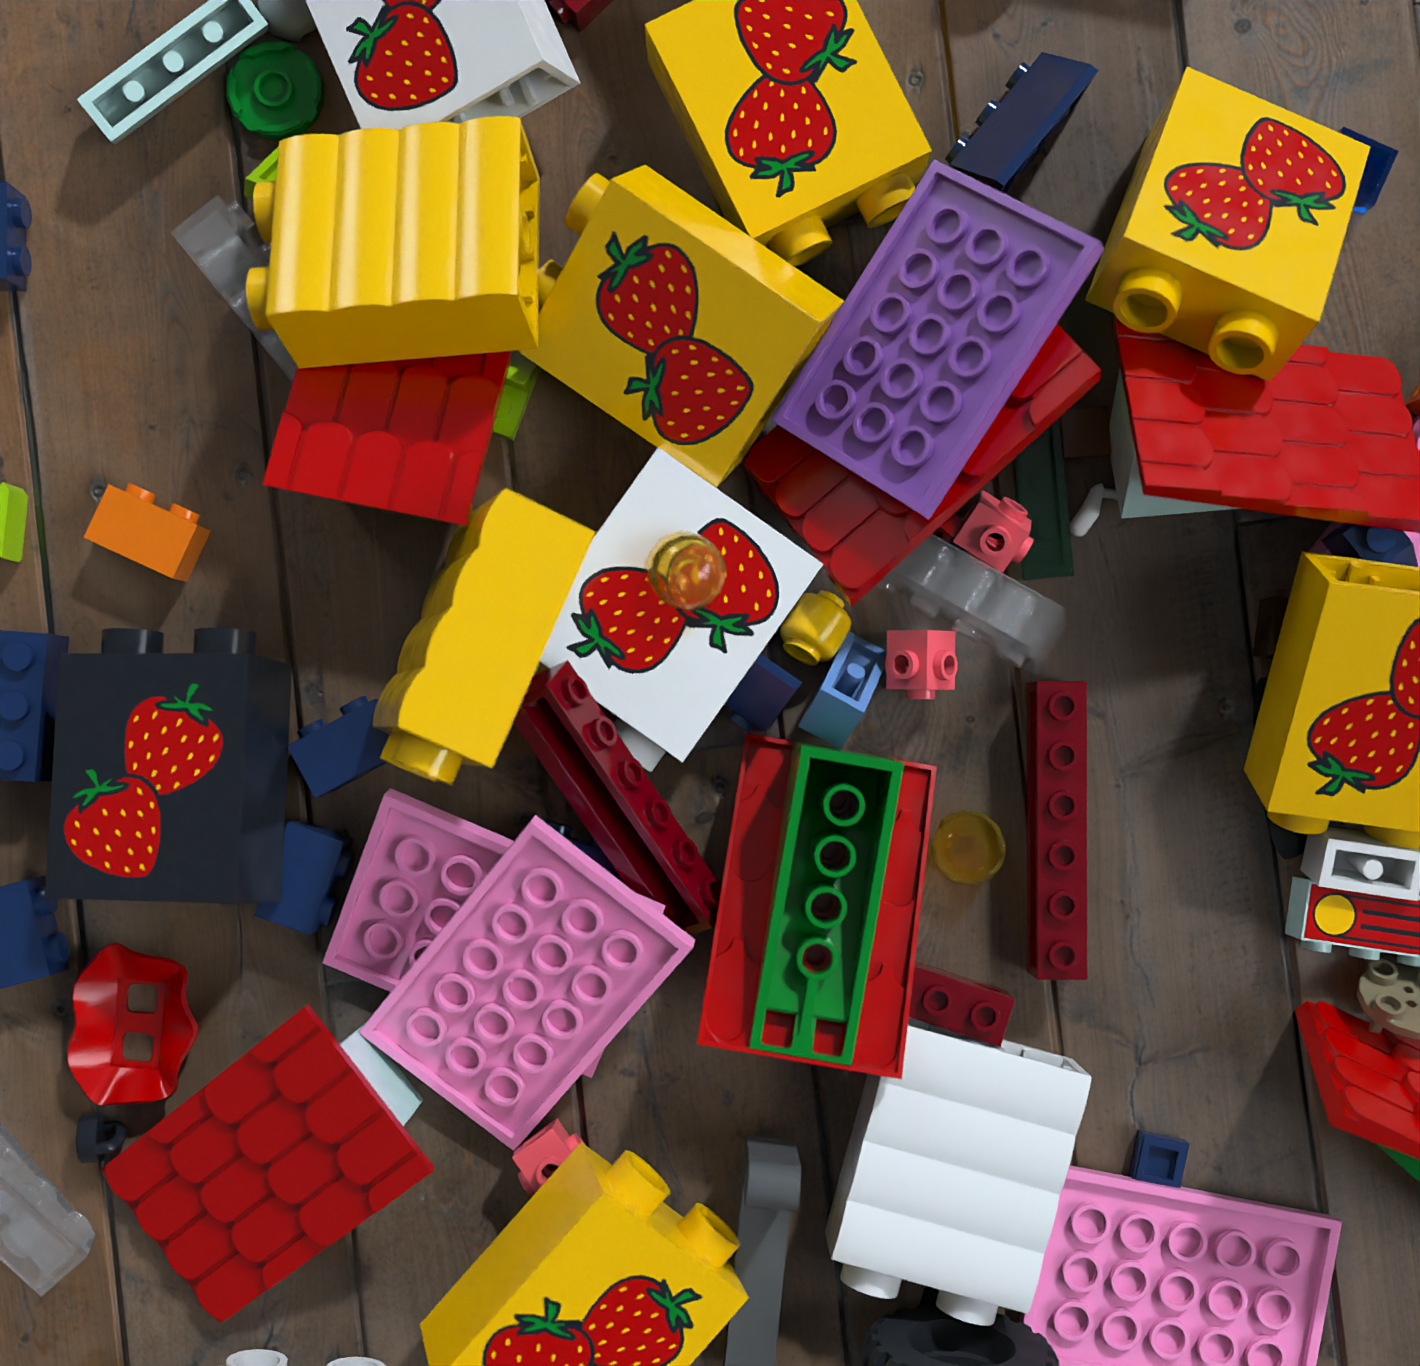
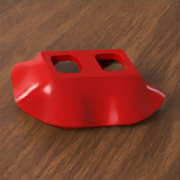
M115 942L104 946L98 951L77 977L71 994L75 1025L67 1044L66 1059L74 1080L80 1086L83 1094L93 1103L100 1106L154 1103L168 1099L176 1092L179 1069L196 1041L199 1032L197 1022L188 1006L186 998L187 970L179 962L165 957L150 956L132 951L125 945ZM131 984H146L157 987L158 1002L154 1013L135 1012L128 1008V994ZM127 1032L148 1033L153 1036V1056L150 1061L129 1060L124 1057V1038Z

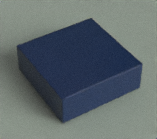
M1138 1129L1128 1176L1138 1181L1181 1188L1190 1143L1185 1139Z

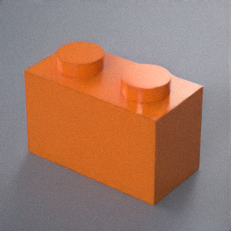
M128 483L125 491L108 484L83 538L172 579L188 582L211 533V530L197 524L200 515L175 503H172L169 511L153 504L157 496L156 494L132 483Z

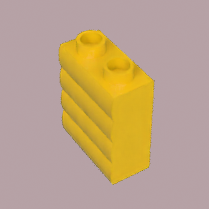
M482 117L460 124L429 122L401 129L368 128L346 132L341 135L306 134L279 141L276 180L258 182L253 193L254 215L258 231L266 244H271L270 266L256 267L249 270L246 279V296L249 312L256 328L260 331L274 330L298 368L538 348L540 177L519 117Z
M507 488L471 512L468 526L459 525L453 534L446 554L445 567L438 573L430 585L423 603L421 620L411 630L401 649L397 673L387 683L377 702L372 727L390 734L379 757L380 759L433 782L438 780L452 785L461 764L493 767L596 532Z

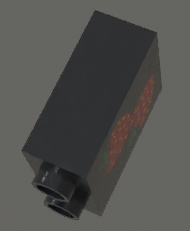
M132 628L103 629L101 653H59L45 898L232 904L281 901L292 664L255 655L256 632L232 628L194 629L193 653H163V632Z

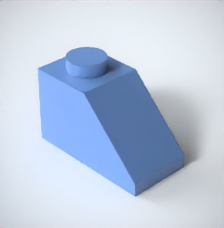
M849 631L817 686L798 727L842 749L865 713L883 672L887 651Z

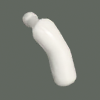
M1102 483L1092 487L1082 507L1069 523L1070 532L1078 537L1084 536L1099 516L1102 499L1118 500L1116 489H1106Z

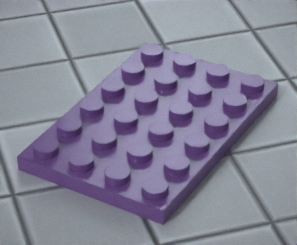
M934 159L770 420L922 516L930 519L1105 248L1100 241Z

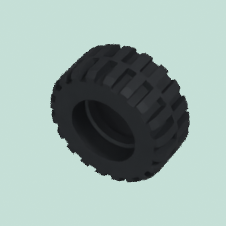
M929 1304L917 1305L916 1309H908L907 1307L897 1309L893 1315L887 1313L880 1317L865 1335L862 1366H1059V1360L1046 1338L1040 1333H1033L1031 1327L1022 1322L1015 1323L1008 1316L996 1313L992 1325H976L954 1318L938 1307H932Z

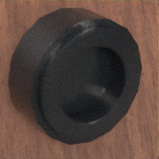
M104 1113L83 1114L78 1121L76 1130V1153L81 1163L102 1162L105 1154L112 1153L123 1145L127 1138L126 1126L120 1121H106ZM107 1133H115L114 1137L107 1141Z

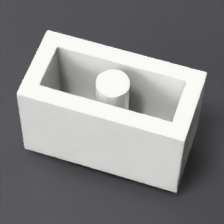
M1328 826L1327 831L1322 834L1307 835L1300 870L1319 887L1418 901L1420 892V847L1409 848L1387 844L1375 839L1367 832Z

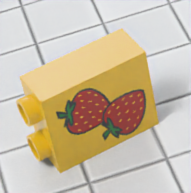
M693 0L644 24L648 64L728 222L792 266L797 267L817 257L831 246L832 240L826 230L827 227L858 212H861L869 228L883 225L899 216L916 189L914 185L920 182L932 150L857 0Z
M1187 66L1146 137L1085 301L1115 313L1121 323L1135 331L1143 333L1158 332L1210 355L1216 365L1226 371L1245 375L1254 374L1271 381L1320 321L1371 146Z
M647 165L616 176L610 181L599 173H595L585 182L575 196L564 220V225L580 236L565 266L563 267L551 259L539 269L538 348L519 350V353L717 488L744 460L844 301Z
M1301 552L1244 766L1247 777L1268 811V818L1278 826L1297 833L1316 835L1327 831L1330 820L1362 824L1369 835L1384 843L1409 848L1420 847V567Z
M580 1142L420 1323L428 1365L690 1366L749 1299L728 1260L740 1247V1241L718 1215L701 1203H696L684 1217L663 1203L670 1194L669 1187L661 1176L635 1153L625 1150L612 1165Z

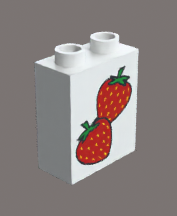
M306 0L361 129H401L429 122L460 124L471 119L491 116L522 118L580 84L545 0Z
M658 447L593 538L533 676L568 660L578 676L587 684L589 692L595 701L618 716L613 723L616 731L633 757L639 761L643 768L652 772L666 751L683 762L818 573L823 563Z

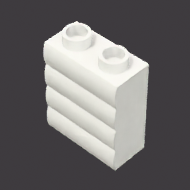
M909 1017L902 1079L867 1074L827 1221L825 1235L830 1257L832 1260L844 1263L840 1275L841 1281L859 1292L886 1299L898 1296L902 1279L939 1289L936 1306L940 1310L954 1318L976 1325H992L998 1306L1028 1314L1037 1288L1043 1256L1055 1221L1060 1193L1069 1169L1075 1137L1084 1113L1091 1076L1072 1058L1003 1040L1001 1047Z

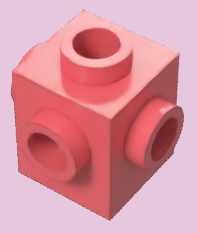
M982 490L963 518L964 524L953 538V542L967 550L965 553L967 558L977 566L986 570L994 567L1003 573L1011 560L1019 564L1029 551L1034 539L1029 537L1032 520L1026 517L1028 515L1027 510L1014 500L1003 497L1000 501Z
M887 630V656L884 663L886 689H906V699L935 700V690H955V675L958 669V661L955 655L956 631Z
M558 1118L521 1143L512 1156V1159L521 1170L518 1173L519 1181L531 1197L580 1142L585 1144L576 1133L569 1136Z

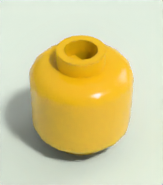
M825 590L819 591L818 594L803 593L780 625V636L784 641V650L796 660L808 665H817L818 662L832 660L851 629V619L843 609L845 604L842 599Z

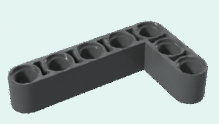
M746 1135L736 1236L741 1245L734 1252L733 1269L749 1299L727 1323L723 1366H775L790 1212H797L801 1183V1164L796 1140Z

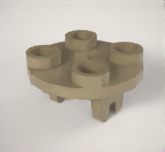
M1386 959L1371 960L1367 970L1361 975L1357 988V998L1366 1013V1017L1371 1018L1369 1032L1381 1033L1384 1027L1394 1034L1420 1040V967L1392 963Z

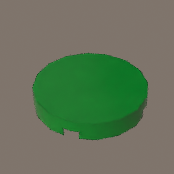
M264 41L247 48L239 56L241 60L236 63L234 70L231 67L227 76L226 97L234 116L250 133L266 140H283L304 134L317 121L324 105V83L317 66L303 51L284 41Z

